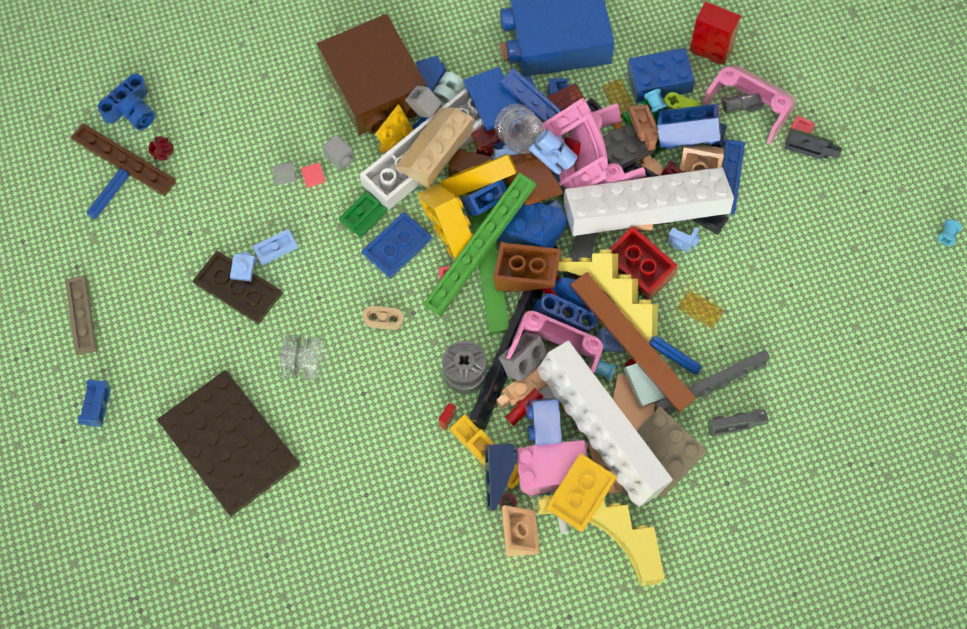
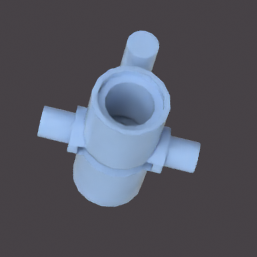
M549 129L542 132L535 144L532 143L528 148L556 175H559L563 169H569L578 157L564 144L562 137H556Z

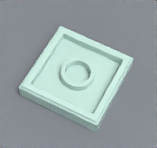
M637 363L624 368L640 408L666 399Z

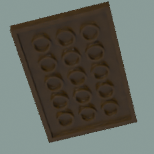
M226 370L157 419L230 517L300 466L297 459Z

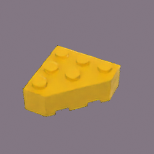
M436 184L417 193V196L427 218L429 217L431 222L435 223L433 228L440 240L442 239L443 243L446 246L448 245L446 247L447 252L456 260L474 234L473 232L470 233L468 228L470 226L469 219L462 213L463 204L460 198L455 197L452 192H448L446 187L443 188Z

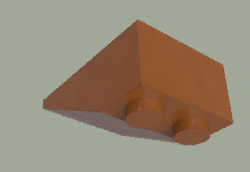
M525 150L517 155H510L517 172L502 179L506 188L508 189L519 172L537 184L524 202L526 206L562 195V189L550 169L530 150Z
M500 243L493 276L496 290L522 292L555 287L562 250Z

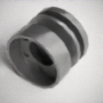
M459 341L450 345L444 352L442 359L444 380L451 390L460 394H470L479 390L485 383L487 361L482 348L474 342Z

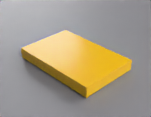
M580 453L545 509L582 533L617 476Z

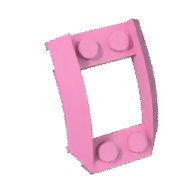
M584 98L538 126L539 130L543 132L549 129L556 137H562L565 133L585 122L590 132L598 159L577 172L574 170V165L567 170L563 169L559 174V185H563L567 189L596 185L608 178L607 153L599 126Z

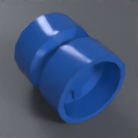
M136 93L125 97L119 105L120 113L129 120L136 130L146 129L155 119V112Z

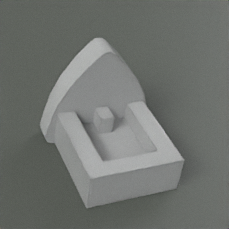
M281 162L278 166H273L275 185L287 184L298 180L293 163L285 164Z

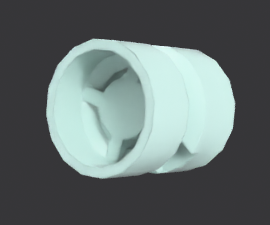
M451 72L444 73L439 81V85L433 91V94L440 100L441 107L464 90L463 79Z

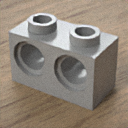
M525 331L521 335L511 358H506L509 347L499 359L508 377L523 381L542 362L548 352L540 335Z

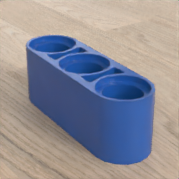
M140 74L130 75L98 103V111L104 122L114 123L123 116L119 111L122 98L136 93L143 99L147 95L148 88Z
M546 294L536 305L538 313L585 333L594 328L597 323L596 316L592 312L553 294ZM544 301L549 302L552 308H545ZM563 310H567L570 313V318H566L563 315ZM582 318L588 321V327L582 324Z

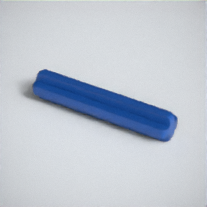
M119 169L86 211L89 217L96 219L129 177L125 170Z
M659 336L651 338L649 342L651 347L692 374L700 372L701 364Z

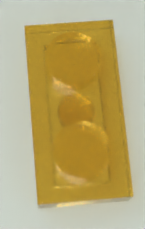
M688 290L678 305L680 311L711 329H714L724 313L723 309Z

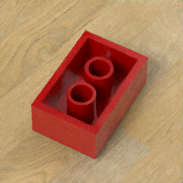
M705 1L695 21L689 51L697 56L710 59L714 63L725 65L734 47L741 15Z
M634 226L609 249L612 250V254H618V274L631 275V279H638V292L647 300H651L678 273V265Z

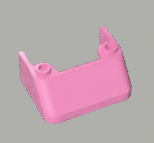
M733 65L723 68L707 90L703 105L711 103L723 84L733 86L748 95L760 94L763 103L771 106L774 112L780 114L771 129L767 144L771 145L796 105L795 96L740 66Z
M617 103L592 112L599 129L621 121ZM585 122L575 127L567 136L581 142L578 162L574 163L577 171L598 159L590 132ZM610 163L608 164V178L598 184L646 178L645 169L642 167L624 174L620 165Z
M527 311L524 313L507 354V359L511 358L523 330H526L558 345L569 340L579 354L591 358L588 367L593 374L595 373L603 350V344L598 338L538 312Z

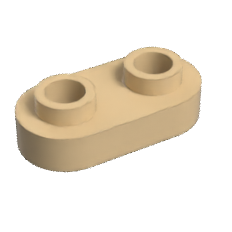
M369 306L363 311L362 315L365 325L370 328L397 330L404 323L402 312L396 308ZM372 316L377 317L374 321L370 320ZM391 319H397L395 323L390 322Z

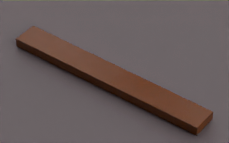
M587 272L571 284L570 287L679 413L696 400V397Z

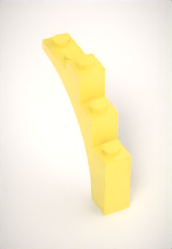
M603 249L599 250V254H592V258H579V262H572V258H560L558 271L571 272L580 276L587 272L600 288L611 297L619 310L648 343L653 336H658V304H651V300H639L638 304V279H631V275H619L618 279V254H612V250Z
M553 495L544 496L541 500H538V514H552L545 507ZM603 499L589 522L606 532L626 553L636 572L640 587L661 584L665 576L654 527L648 528L647 525H641L633 530L628 505L613 503L606 508L605 499Z

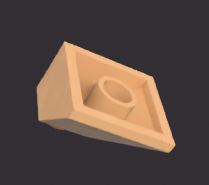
M707 145L686 146L683 150L680 169L691 172L720 168L724 149Z

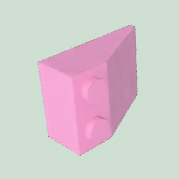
M584 440L557 444L532 445L517 449L521 491L530 496L556 491L579 454L582 453L587 457L586 442Z

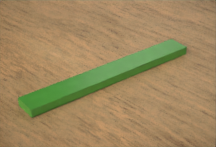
M519 172L423 305L441 317L537 186L534 181Z
M490 208L479 215L471 216L474 234L491 212ZM496 242L479 264L489 335L505 333L509 327L504 291L496 290L493 280L498 258Z

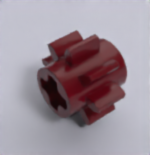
M155 136V141L149 143V153L154 156V159L167 160V156L173 154V144L168 141V137Z

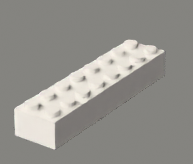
M466 88L442 107L458 108L473 117V130L459 149L465 148L485 130ZM434 115L424 121L360 174L361 185L381 205L387 207L388 211L420 185L417 181L395 169V166Z
M723 167L565 189L564 208L572 235L576 236L631 228L638 225L659 224L731 213L734 196Z
M569 340L548 352L537 369L541 379L549 385L553 395L563 404L566 413L575 420L578 429L589 439L591 447L597 450L602 457L603 463L617 476V482L626 489L631 501L640 508L659 495L673 479Z

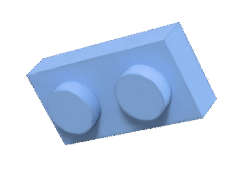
M289 229L252 246L262 266L298 249L297 243Z

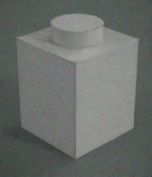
M417 85L405 100L419 116L431 118L441 105L440 100L428 87Z
M337 135L322 146L324 157L339 171L344 167H348L354 159L352 148Z

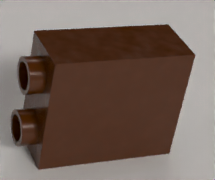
M387 13L316 43L320 64L358 136L366 132L375 134L397 105H400L407 119L418 116L405 100L416 85L427 87Z

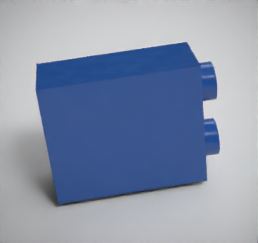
M509 0V7L500 9L503 32L512 30L514 40L506 41L509 64L519 63L523 77L612 64L615 43L605 0Z

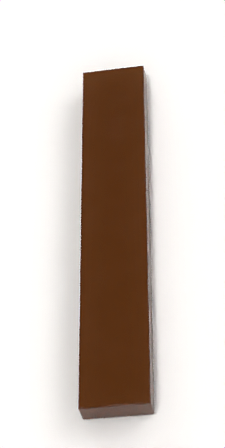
M84 123L71 136L72 141L118 169L125 170L131 177L164 197L176 183L175 178Z

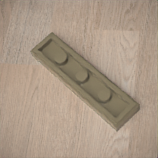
M84 275L65 279L75 354L79 356L97 352L87 277Z

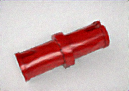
M534 387L505 416L506 420L512 426H515L526 414V405H529V400L542 399L544 396Z

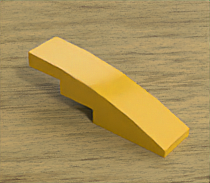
M508 153L494 160L491 159L480 165L467 168L440 180L439 183L443 188L446 187L448 192H452L457 197L516 174L517 170Z
M464 414L448 430L485 466L484 446L495 443ZM516 463L506 485L510 490L520 482L518 465Z

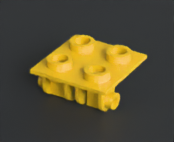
M400 105L396 106L375 133L380 141L378 150L381 153L388 152L414 130Z

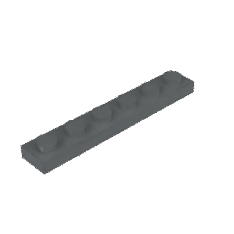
M765 349L688 387V389L696 398H705L712 393V390L718 387L719 389L727 387L732 380H741L747 377L749 372L753 370H762L767 366L770 355ZM667 398L656 403L654 407V412L659 407H662L669 415L676 411Z

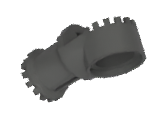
M738 93L737 96L728 98L724 96L721 99L722 104H724L722 107L726 114L737 109H746L748 112H754L763 107V101L758 93L745 97L742 93Z

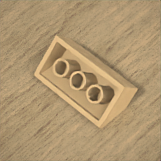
M440 108L397 163L395 169L429 188L473 130V117L458 108Z

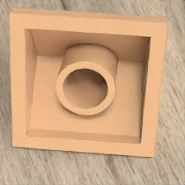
M506 505L502 506L506 557L539 554L536 512Z

